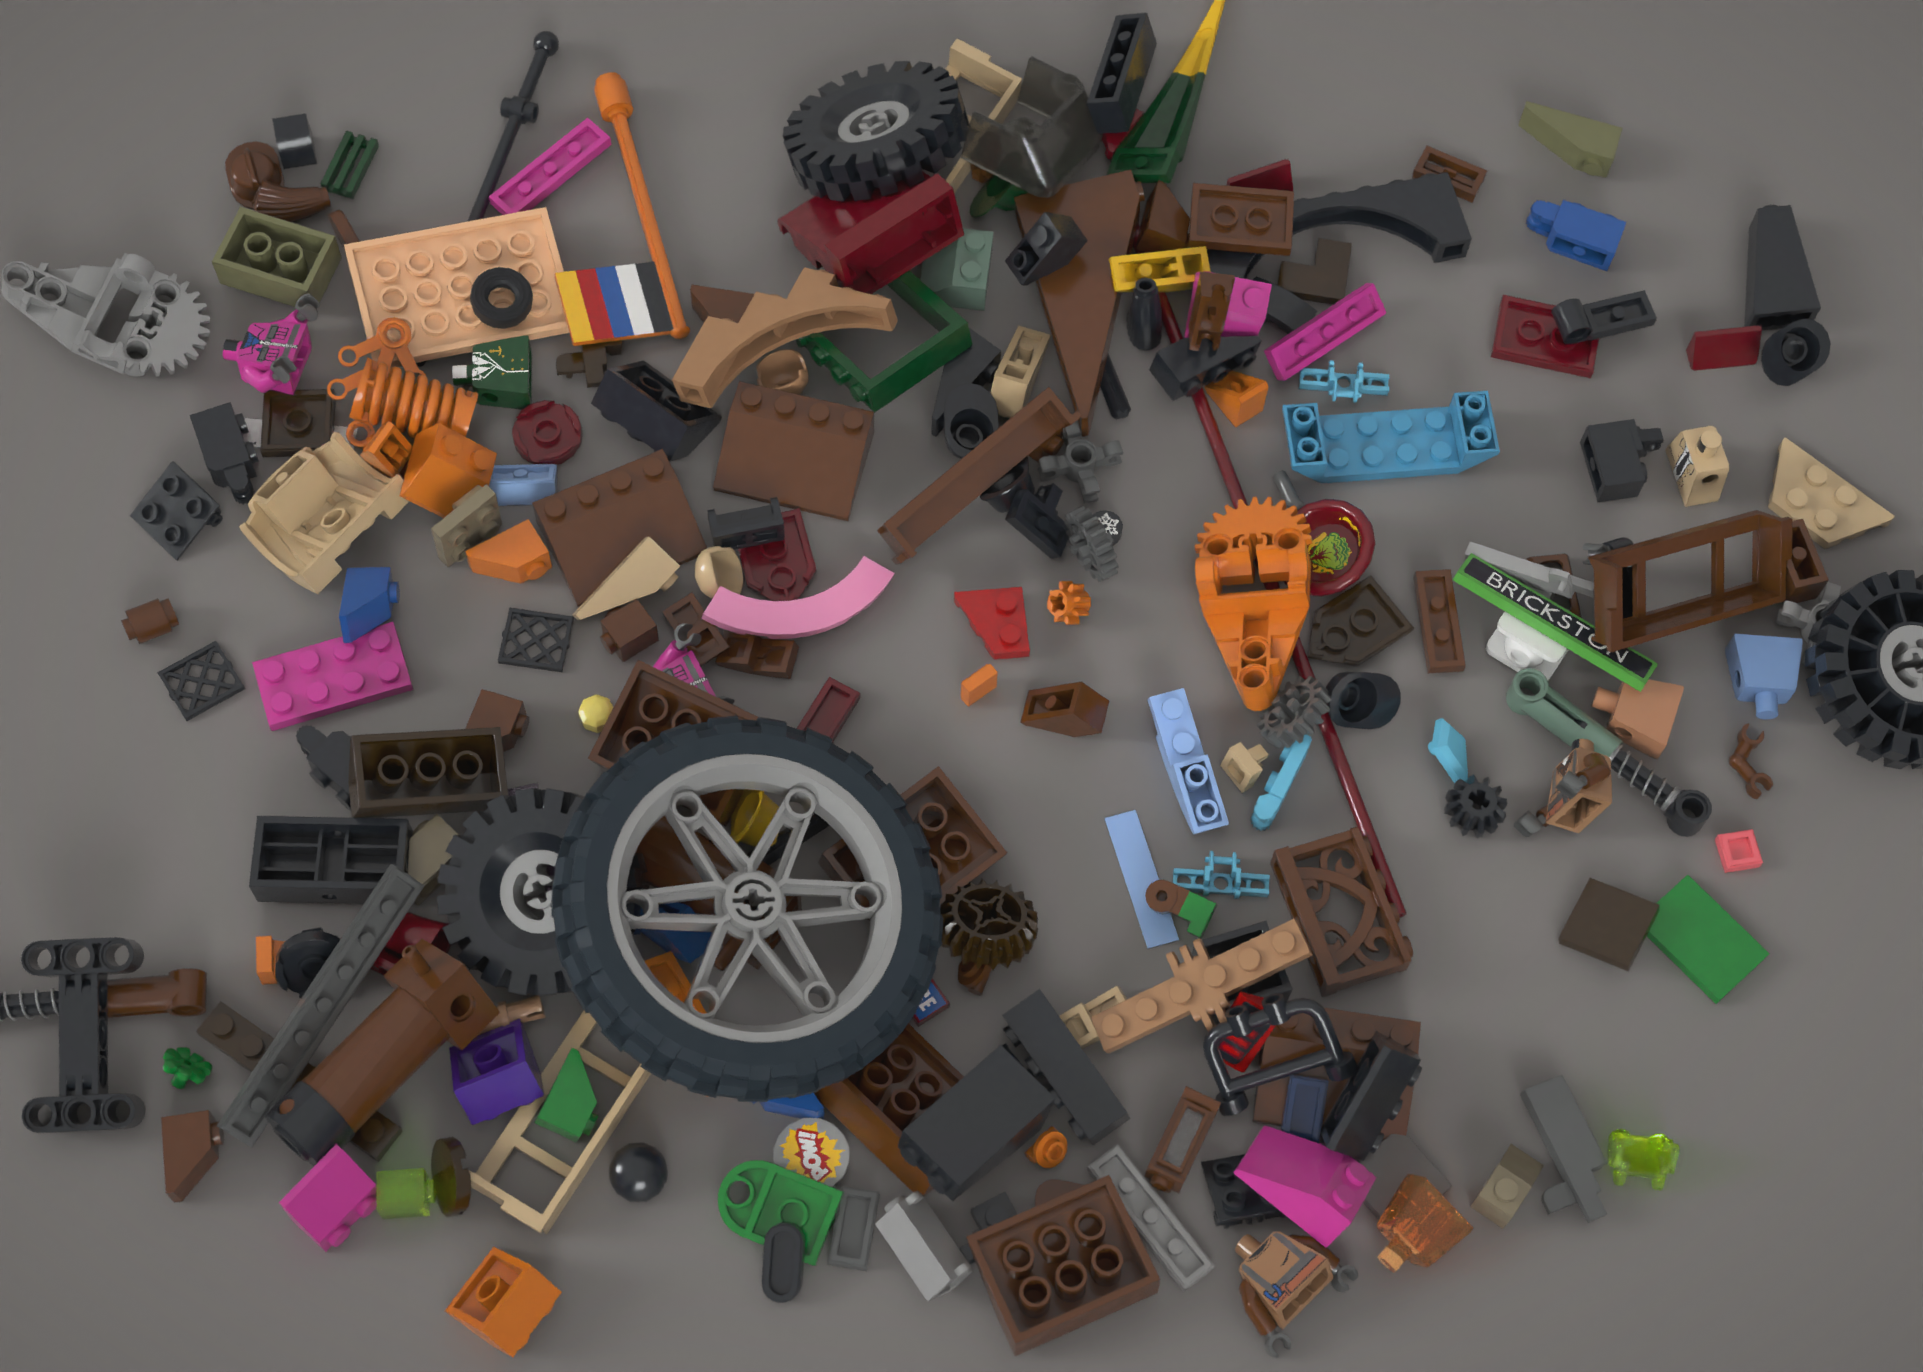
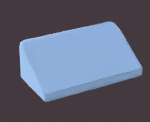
M557 464L494 465L489 487L496 493L498 506L532 505L535 501L557 493Z

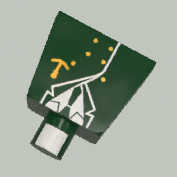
M529 336L476 344L473 346L472 365H453L452 376L454 386L472 385L473 392L479 393L476 402L479 405L523 410L532 404V350Z

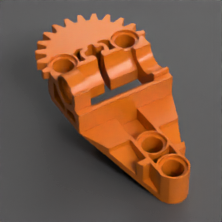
M1256 496L1252 498L1249 506L1242 499L1238 500V509H1233L1228 504L1225 505L1226 515L1214 512L1212 516L1216 523L1204 522L1203 527L1206 532L1197 534L1198 542L1201 543L1195 545V551L1199 554V557L1195 560V576L1199 592V602L1204 618L1240 697L1248 709L1262 711L1269 708L1277 696L1310 607L1311 560L1307 545L1312 544V537L1307 535L1311 532L1309 524H1304L1306 522L1305 515H1297L1296 506L1293 505L1286 509L1285 500H1281L1273 506L1272 497H1267L1263 504H1259ZM1255 556H1257L1261 583L1289 581L1287 582L1288 588L1222 594L1223 586L1254 583L1255 568L1253 561H1255Z

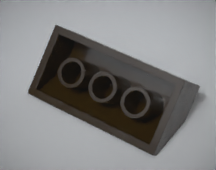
M501 728L352 735L350 738L348 780L352 818H383L487 810V802L501 795H508Z

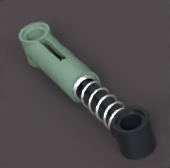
M1526 668L1516 673L1506 693V702L1513 712L1519 715H1529L1571 748L1573 741L1577 739L1592 741L1594 743V752L1606 755L1611 759V769L1618 773V778H1625L1630 782V787H1637L1642 791V796H1649L1654 800V805H1659L1667 817L1669 828L1674 833L1689 837L1700 831L1712 812L1711 802L1704 793L1698 790L1686 791L1684 789L1682 791L1678 786L1671 787L1666 783V778H1659L1654 774V769H1647L1642 765V760L1637 761L1630 756V751H1623V745H1621L1623 741L1550 687L1547 678L1542 672ZM1520 688H1527L1531 690L1534 695H1526L1520 690ZM1682 809L1691 810L1696 818L1686 816Z

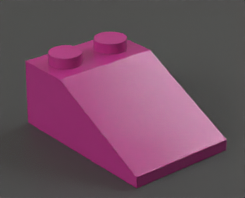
M1266 1125L1259 1131L1234 1171L1237 1177L1325 1248L1352 1223L1377 1178L1364 1165L1358 1163L1350 1156L1332 1151L1325 1145Z

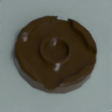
M455 1137L436 1140L431 1157L433 1189L437 1204L446 1217L462 1215L463 1211L467 1210L471 1198V1175L468 1168L462 1169L460 1160L466 1158V1153L461 1142Z

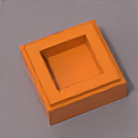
M986 664L962 681L961 699L968 707L997 687L998 672L991 664Z

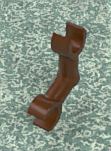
M1748 723L1743 726L1737 735L1739 744L1733 755L1729 758V765L1747 782L1746 791L1748 795L1757 800L1762 793L1756 787L1755 782L1762 784L1769 791L1773 787V781L1767 774L1757 773L1747 762L1752 749L1757 748L1765 736L1764 731H1762L1756 740L1748 738L1746 735V730L1749 727Z

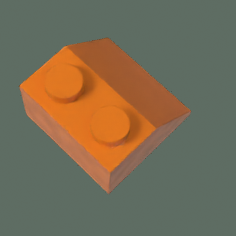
M438 423L416 434L400 497L444 518L454 510L452 504L476 485L483 487L487 484L489 486L497 453Z
M493 1247L445 1311L494 1348L513 1358L517 1351L526 1345L530 1334L542 1318L550 1313L554 1302L562 1292L532 1265Z

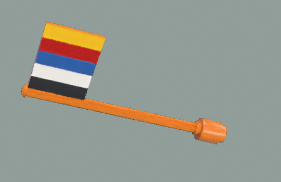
M604 73L595 81V96L602 119L614 125L652 262L555 273L554 277L573 346L669 334L675 339H684L689 335L690 328L686 326L627 121L634 111L627 84L618 73Z

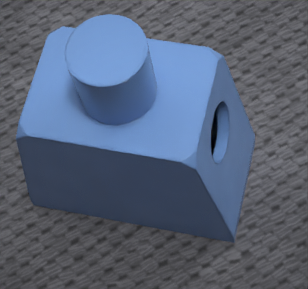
M1734 634L1726 646L1725 654L1735 698L1739 701L1755 702L1757 718H1776L1778 716V704L1787 703L1795 693L1803 645L1802 638Z

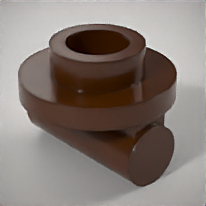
M961 960L958 967V981L967 987L969 992L975 995H982L992 969L989 965L982 964L977 969L976 963L972 961L963 965Z

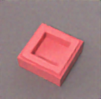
M1753 829L1719 834L1715 838L1724 873L1759 868L1763 864Z

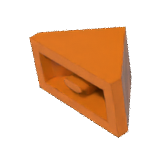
M1232 370L1223 380L1217 383L1211 382L1204 386L1206 393L1236 428L1263 411L1269 386L1265 380Z

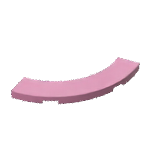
M863 556L853 571L838 584L814 596L791 601L754 599L734 593L720 586L701 619L719 628L741 635L747 633L767 636L768 639H793L812 636L848 622V619L869 607L885 590L895 573Z

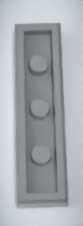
M1118 1144L1087 1167V1171L1094 1180L1110 1175L1138 1235L1183 1292L1215 1268L1214 1263Z

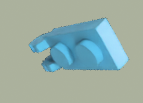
M1305 734L1300 744L1295 740L1290 748L1284 747L1279 758L1280 761L1284 762L1280 772L1272 771L1264 787V791L1269 793L1259 796L1254 806L1250 820L1252 821L1253 828L1255 827L1256 830H1266L1272 825L1308 753L1312 742L1311 736Z

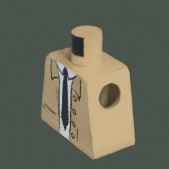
M1714 426L1684 430L1665 449L1685 507L1715 502L1720 498L1729 472V463L1721 443V435Z

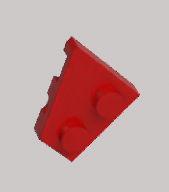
M1022 587L954 592V603L963 610L970 621L969 625L976 635L983 639L985 648L993 660L1029 657L1030 648Z

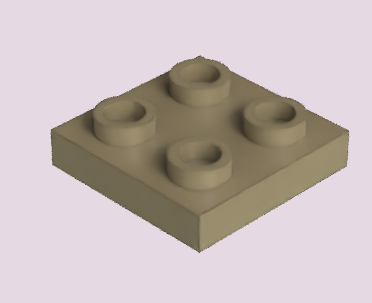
M487 484L483 487L476 485L452 504L454 510L431 528L438 557L447 567H450L456 561L461 562L466 559V550L476 546L483 539L488 540L492 538L502 525L496 493Z

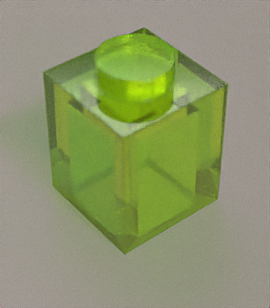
M424 1168L376 1171L377 1211L382 1219L430 1216V1203H436L435 1180H429V1176Z

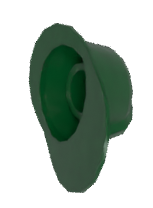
M1020 150L1010 152L1001 161L993 176L975 196L969 211L972 217L985 215L994 207L1004 211L1015 210L1014 197L1032 192L1037 183V177L1023 164L1024 154Z

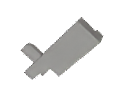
M1471 541L1464 554L1466 559L1471 553L1550 600H1553L1555 593L1572 599L1574 592L1594 598V582L1570 575L1569 572L1549 568Z

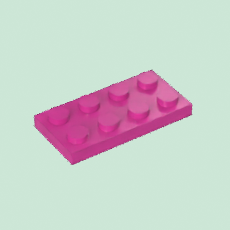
M394 622L377 626L351 643H344L343 636L252 662L271 731L413 690Z

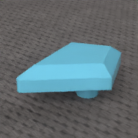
M1443 718L1435 721L1433 739L1429 742L1428 749L1432 755L1437 757L1454 783L1459 779L1467 783L1466 740Z

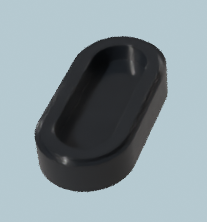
M781 1222L769 1229L764 1240L762 1289L770 1300L777 1303H785L795 1298L801 1291L803 1284L805 1236L801 1228L791 1222Z

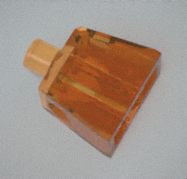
M1407 1174L1377 1222V1229L1390 1241L1377 1258L1387 1269L1394 1273L1406 1260L1414 1265L1427 1268L1466 1237L1474 1228L1425 1177Z

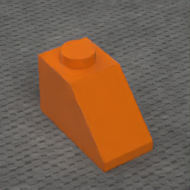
M529 519L465 551L469 567L473 573L520 584L529 579L536 580L542 577L548 569L552 568L549 551Z

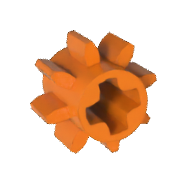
M1059 581V590L1049 591L1047 609L1055 616L1054 622L1078 625L1080 621L1079 616L1089 615L1091 597L1084 590V584H1073L1072 581Z

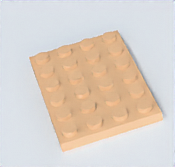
M546 207L344 245L366 338L369 339L376 336L377 327L383 320L391 317L400 318L410 327L411 341L407 347L416 363L473 352V346L486 342L519 336H529L530 341L569 333L554 277L555 273L564 272ZM497 267L511 268L521 273L529 282L533 293L532 309L526 319L516 326L505 329L494 328L481 322L474 314L470 302L471 288L477 277L486 270ZM500 287L490 292L488 300L497 308H507L513 304L515 296L511 290ZM391 329L387 332V338L392 342H396L400 339V333L396 329ZM381 349L370 353L372 360L378 361ZM396 354L390 368L402 366Z

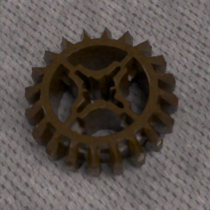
M981 879L977 885L970 881L964 888L957 886L958 891L955 894H946V900L941 904L940 913L943 917L942 947L949 948L951 957L961 956L963 965L972 961L976 963L977 969L982 964H985L994 970L997 964L1008 968L1012 961L1020 963L1024 954L1030 953L1034 940L1037 939L1038 917L1037 912L1033 908V901L1025 900L1024 891L1014 893L1012 884L1002 887L999 886L998 880L993 884H986Z

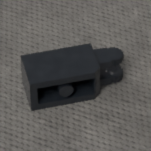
M231 402L191 414L190 418L214 484L220 487L229 486L236 502L243 505L244 503L248 504L254 495L250 479L257 477L253 463L259 462L253 443H245L243 435L249 433L243 414H235Z
M312 725L302 726V728L296 731V737L301 750L307 755L306 758L312 769L309 773L310 776L324 789L328 785L338 793L336 798L351 811L348 785L351 737L344 731H335L326 737L318 729L316 730L315 727H312Z

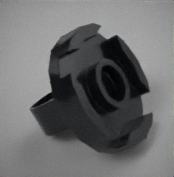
M320 927L302 930V933L294 935L285 941L276 954V979L281 988L286 992L289 988L291 991L299 993V998L301 999L340 941V938L324 932L323 928Z

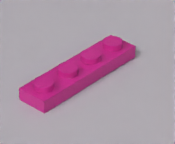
M586 118L489 196L490 204L502 215L533 209L611 146L610 136L589 118Z
M1366 283L1265 349L1264 353L1278 381L1287 380L1385 315L1387 312L1374 283Z

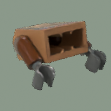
M1588 739L1573 741L1571 753L1553 771L1548 805L1538 810L1536 817L1530 811H1527L1514 823V827L1524 837H1529L1543 826L1547 827L1549 825L1580 833L1612 804L1611 759L1606 755L1594 752V743Z
M1275 1231L1261 1244L1252 1235L1247 1234L1240 1239L1235 1248V1252L1244 1259L1239 1267L1242 1278L1239 1291L1244 1310L1261 1336H1266L1265 1350L1274 1358H1279L1277 1352L1272 1347V1343L1276 1338L1283 1341L1287 1350L1291 1349L1290 1338L1285 1334L1277 1333L1275 1330L1277 1325L1283 1330L1330 1281L1334 1289L1339 1292L1349 1290V1286L1341 1279V1273L1346 1274L1353 1281L1358 1278V1272L1355 1267L1351 1265L1341 1266L1339 1264L1340 1259L1328 1247L1325 1248L1311 1236L1296 1234L1287 1236L1280 1231Z

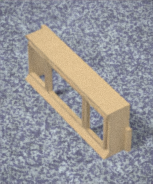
M958 38L950 47L949 63L946 67L949 75H953L956 81L961 76L1001 97L985 123L967 115L970 124L968 129L977 134L946 178V181L953 187L954 193H956L971 171L972 156L975 153L976 145L979 144L980 137L989 129L998 131L1019 100L1022 78L989 62L991 60L990 55Z
M585 1011L582 1012L541 1074L544 1096L537 1098L531 1104L520 1106L476 1173L469 1170L472 1189L501 1205V1210L540 1234L542 1231L546 1234L549 1232L651 1075L650 1072L640 1067L642 1065L640 1063L633 1076L630 1077L583 1049L582 1045L597 1024L591 1014L585 1013ZM571 1048L579 1051L583 1064L624 1088L573 1168L522 1137L543 1106ZM514 1148L565 1178L543 1214L491 1184Z

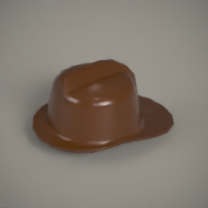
M257 141L246 142L237 146L229 153L225 161V170L230 190L235 200L243 207L253 209L252 200L263 179L284 187V177L278 155L268 144Z

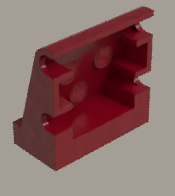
M923 171L925 180L911 187L903 180L898 181V192L882 196L878 187L874 188L871 199L854 201L852 193L845 201L830 200L828 194L822 198L814 196L777 220L782 234L784 235L789 232L795 247L817 269L824 267L826 271L835 274L839 287H849L855 291L873 294L965 235L953 187L938 173L931 177Z

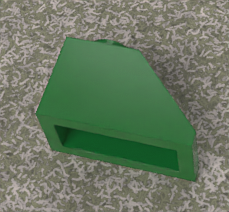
M571 1048L535 1121V1124L573 1142H577L582 1134L589 1136L599 1116L593 1113L597 1101L578 1050Z

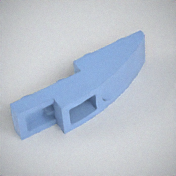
M1184 688L1149 697L1147 701L1158 734L1156 736L1158 747L1173 790L1193 835L1229 825L1208 754L1204 755Z

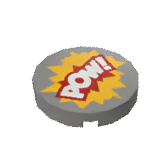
M803 1118L789 1124L779 1134L773 1148V1163L835 1188L848 1170L849 1146L844 1134L833 1123L820 1118Z

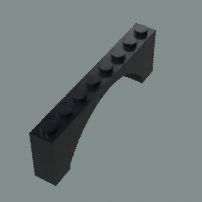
M1448 172L1441 174L1429 173L1420 178L1405 181L1398 179L1389 184L1374 187L1363 186L1353 191L1343 193L1331 192L1322 197L1312 199L1300 198L1294 201L1292 235L1326 225L1347 224L1366 226L1386 231L1407 240L1431 255L1434 263L1466 257L1472 240ZM1207 249L1211 272L1235 275V277L1247 279L1254 266L1265 255Z

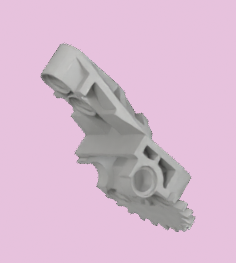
M124 253L121 260L116 258L112 267L80 265L78 268L48 270L49 263L41 262L39 267L36 268L22 261H12L6 264L2 270L1 293L9 303L71 352L118 373H126L134 377L144 376L152 367L155 376L158 377L160 376L161 366H165L170 374H174L175 362L185 369L188 367L185 356L197 360L199 354L194 348L205 349L206 342L199 337H209L210 330L201 325L210 323V316L200 315L201 312L207 309L206 303H194L200 297V293L195 291L187 294L186 292L190 285L188 281L179 285L176 282L177 274L173 273L169 277L155 270L154 265L150 261L139 255ZM12 279H20L23 280L26 284L22 286H15L11 284L9 281ZM127 289L139 296L129 314L128 321L125 322L115 343L98 338L96 335L119 290ZM50 293L56 295L58 299L49 301L44 299L42 295ZM164 295L170 297L173 301L164 303L158 300L157 297ZM139 352L144 358L132 359L128 353Z

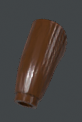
M263 179L252 200V205L256 212L288 222H294L317 214L327 207H331V202L326 187H282Z

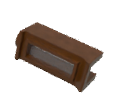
M1185 1087L1144 1176L1150 1179V1184L1153 1187L1166 1193H1171L1172 1190L1180 1193L1216 1117L1221 1102L1192 1088Z

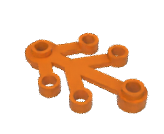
M391 317L383 320L377 327L376 336L354 346H344L338 353L340 364L350 368L358 363L360 357L381 349L378 364L380 362L387 364L386 379L391 370L390 367L395 354L405 372L412 371L414 374L426 376L418 368L407 347L411 341V330L409 325L400 318ZM391 329H396L400 333V339L396 342H392L387 338V332ZM346 350H351L355 353L356 358L351 363H346L342 359V353ZM363 369L343 379L331 380L327 385L329 397L333 400H342L347 396L348 392L358 388ZM371 370L370 379L374 378L376 371ZM335 383H340L344 386L345 391L340 396H335L331 392V386ZM369 418L367 422L352 421L346 430L348 442L357 448H363L367 438L375 434L374 427L369 423ZM361 427L367 431L366 439L362 441L355 439L353 432L356 428Z

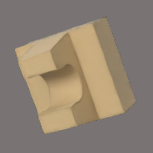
M1239 742L1229 748L1220 766L1243 793L1254 786L1263 770L1261 761L1265 760L1269 754L1261 744L1247 750Z

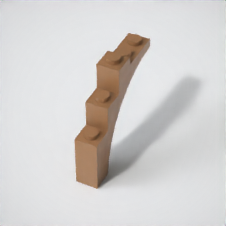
M804 267L787 299L777 294L769 295L756 292L739 323L728 318L719 319L708 316L675 373L672 382L682 402L711 409L724 389L745 368L764 354L787 342L812 333L841 328H871L893 331L898 320L892 300L880 294L872 295L855 291L849 287L841 288L838 286L835 274L826 270H814Z

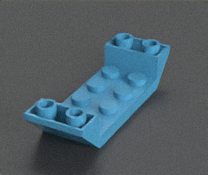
M1488 390L1454 393L1449 407L1319 416L1317 403L1282 406L1291 468L1321 484L1458 474L1499 455L1500 452Z

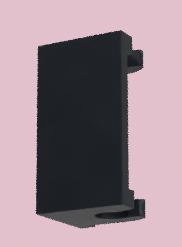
M770 498L771 503L767 506L716 515L715 509L707 510L714 546L731 547L735 550L785 540L784 522L778 498Z

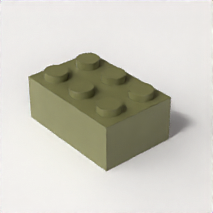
M240 207L212 260V264L220 284L295 307L298 299L307 293L311 294L320 303L342 257L334 235Z

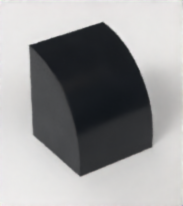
M306 113L273 118L274 132L283 169L317 164L313 135Z

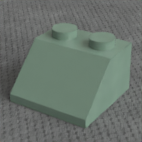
M963 228L964 236L923 261L920 280L950 307L984 311L994 232Z

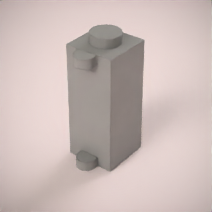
M919 1191L913 1192L907 1198L904 1195L898 1196L884 1207L887 1213L875 1225L927 1302L951 1292L974 1271Z

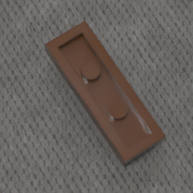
M1451 569L1415 571L1413 579L1427 672H1463L1466 664Z

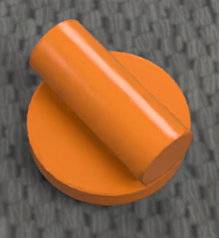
M1051 1126L1037 1138L1035 1143L1024 1154L1033 1164L1037 1163L1043 1168H1053L1061 1163L1067 1153L1068 1144L1066 1137Z

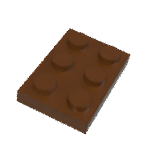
M1193 183L1188 247L1206 246V249L1290 256L1292 250L1294 191Z

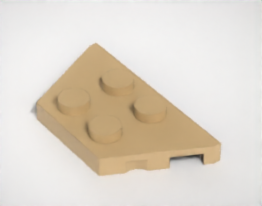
M1786 437L1780 443L1777 467L1774 470L1772 481L1774 485L1770 493L1768 508L1781 518L1790 517L1792 521L1803 519L1811 539L1818 545L1827 549L1840 544L1844 539L1857 538L1864 535L1870 529L1878 526L1884 528L1891 523L1895 517L1893 514Z

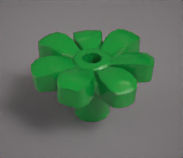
M178 1047L176 1050L168 1048L163 1056L165 1060L163 1070L166 1073L174 1074L171 1084L178 1089H184L189 1079L196 1084L203 1083L206 1076H209L212 1071V1064L204 1061L205 1058L197 1053L190 1055L191 1051L188 1047Z

